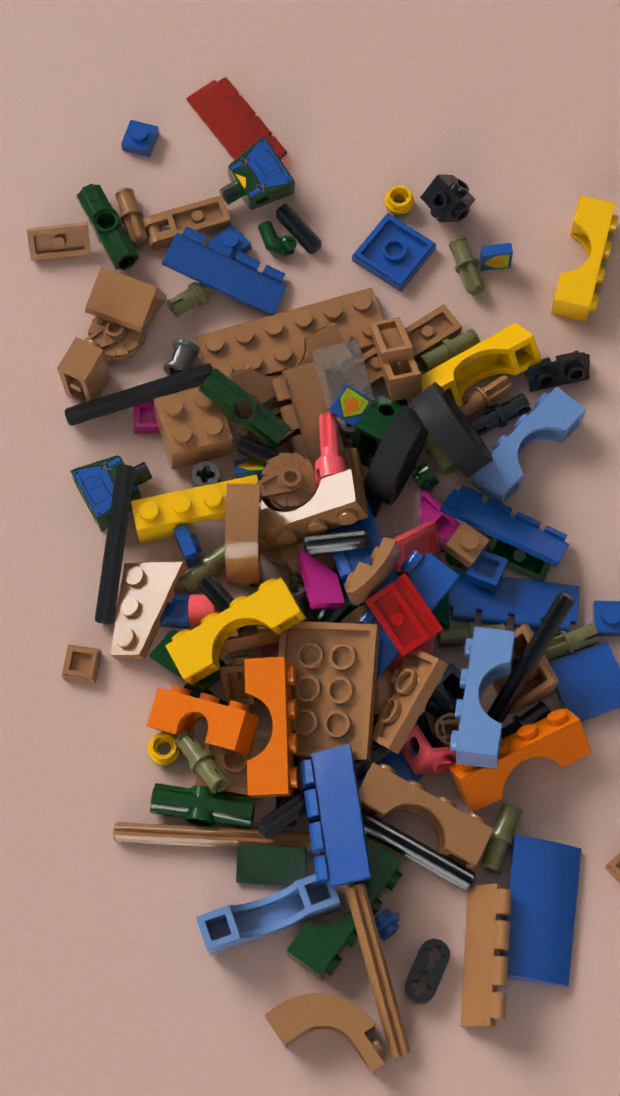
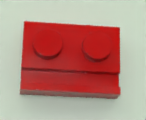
M403 574L400 578L365 600L403 657L444 630L406 574Z

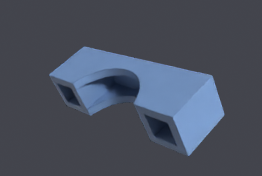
M558 386L550 394L545 392L539 397L534 405L535 409L529 415L524 413L514 425L515 430L509 436L504 434L498 439L493 447L494 451L491 453L493 461L473 474L472 485L488 498L490 497L504 504L521 487L524 473L519 465L518 455L524 447L539 440L563 443L583 422L586 409Z
M475 626L473 639H466L464 657L470 658L468 669L462 668L460 677V688L465 689L463 699H457L455 719L460 720L459 731L452 730L450 751L456 752V764L498 768L502 724L488 716L480 704V698L484 690L491 683L508 677L511 674L515 649V631Z
M316 874L295 881L287 888L270 896L244 904L227 905L197 916L196 919L209 956H213L340 910V900L335 887L332 888L330 882L318 884Z

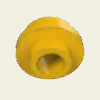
M393 186L385 194V207L393 214H406L413 208L414 195L406 186ZM402 200L403 203H396L394 201Z
M160 732L154 735L147 747L150 759L162 766L174 763L181 754V750L175 745L177 737L168 732ZM162 745H169L171 750L168 754L163 755L159 753V748Z

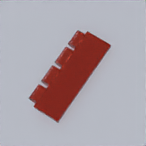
M227 77L222 78L218 83L214 79L186 98L189 105L233 160L263 136L266 137L280 160L286 156V149L275 136H272V132L260 117L255 116V111L243 96H238V90Z

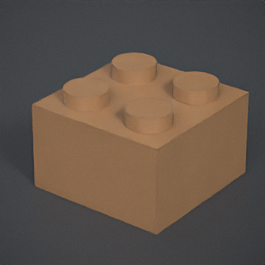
M200 387L154 398V417L158 424L171 470L232 454L233 437L224 410L199 391Z

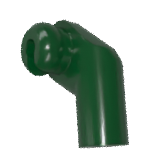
M270 221L262 222L258 226L267 251L284 257L294 253V249L297 246L294 237L286 235L282 238L278 237Z

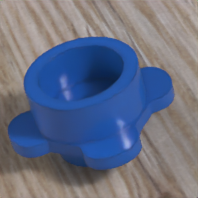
M386 908L374 918L379 937H382L384 941L390 938L400 927L397 924L400 920V914L398 912L393 914L389 908Z

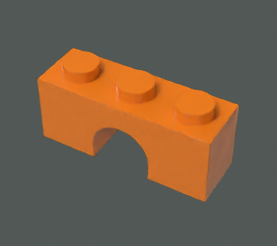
M172 685L171 690L157 689L147 727L179 736L185 731L187 733L188 730L192 731L194 725L200 719L206 718L208 733L205 743L244 755L249 754L259 716L248 712L249 705L230 700L229 706L219 704V697L206 693H201L199 698L190 696L191 690Z

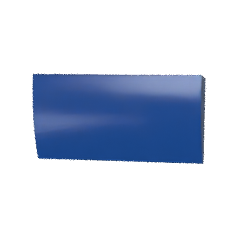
M514 836L508 889L512 890L511 915L504 918V921L510 922L509 951H502L500 955L508 957V979L563 987L569 986L581 848L538 838Z

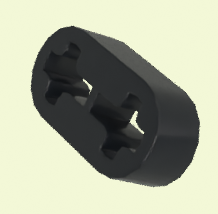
M429 939L422 944L404 987L406 997L413 1004H427L432 1000L450 958L449 948L442 940ZM434 947H438L440 949L439 955L444 960H436L432 970L425 968L429 956L424 954L425 950L432 951ZM424 973L429 976L426 988L430 992L429 994L422 993L420 997H416L414 995L415 989L410 984L412 982L418 983Z

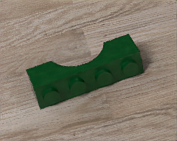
M368 837L366 841L372 878L354 883L365 884L372 912L375 916L383 905V902L380 900L382 894L387 888L393 891L403 877V874L399 872L402 867V861ZM351 910L343 918L333 923L316 924L307 922L288 947L287 955L320 980H322L326 973L332 976L343 960L339 954L344 947L348 945L352 948L358 940Z

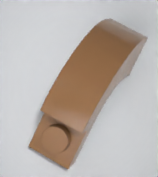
M227 483L225 506L227 583H236V585L242 587H249V584L263 583L260 547L262 508L260 484Z
M323 993L304 994L282 1002L265 1014L267 1021L285 1048L311 1031L320 1029L332 1030L350 1041L372 1075L385 1065L382 1057L386 1055L385 1051L375 1037L369 1040L366 1036L375 1029L376 1024L361 1008L346 999Z

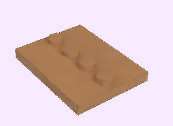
M301 621L280 634L278 657H286L291 662V665H295L297 676L296 686H291L292 699H296L297 719L292 720L293 733L298 735L299 749L298 753L293 754V756L311 757L312 753L350 744L354 760L370 761L381 626L378 624Z

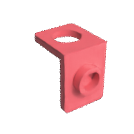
M417 724L414 725L408 741L400 750L415 775L449 772L448 766L456 762L455 751H450V747L432 748ZM413 737L419 743V752L416 756L410 750V741Z

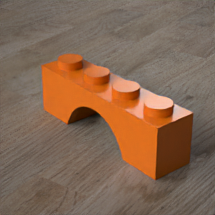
M286 657L244 659L245 693L261 700L269 709L273 721L272 736L268 745L260 754L247 761L248 796L253 798L295 796L294 788H299L300 783L299 769L294 767L293 754L298 753L299 749L298 735L293 733L292 720L297 719L298 714L296 699H292L291 686H296L297 681L295 665H291V662Z
M566 707L554 710L546 718L534 724L524 725L516 733L502 739L497 769L456 764V762L449 765L448 768L460 799L474 813L503 798L504 784L508 775L524 760L533 757H546L554 760L563 768L591 754L592 751L580 719Z

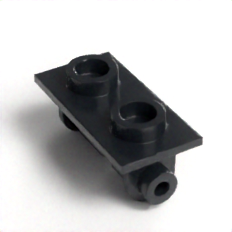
M575 350L571 353L556 356V361L552 362L550 357L542 359L536 365L528 367L524 374L526 377H529V392L590 379V355L585 354V352L579 353L578 350Z

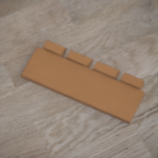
M319 360L283 370V377L272 380L278 402L288 399L291 401L290 405L280 407L283 421L291 427L288 432L298 429L300 431V435L289 438L292 451L305 459L308 458L314 469L316 460L321 457L319 417L322 413H329L328 410L332 405ZM338 428L339 451L341 456V451H343L345 448Z
M499 883L471 886L468 889L460 1027H495L496 1020L506 1019L507 993L497 992V987H507L508 957L499 956V951H509L510 922L501 920V916L511 915L512 890L502 889V884Z

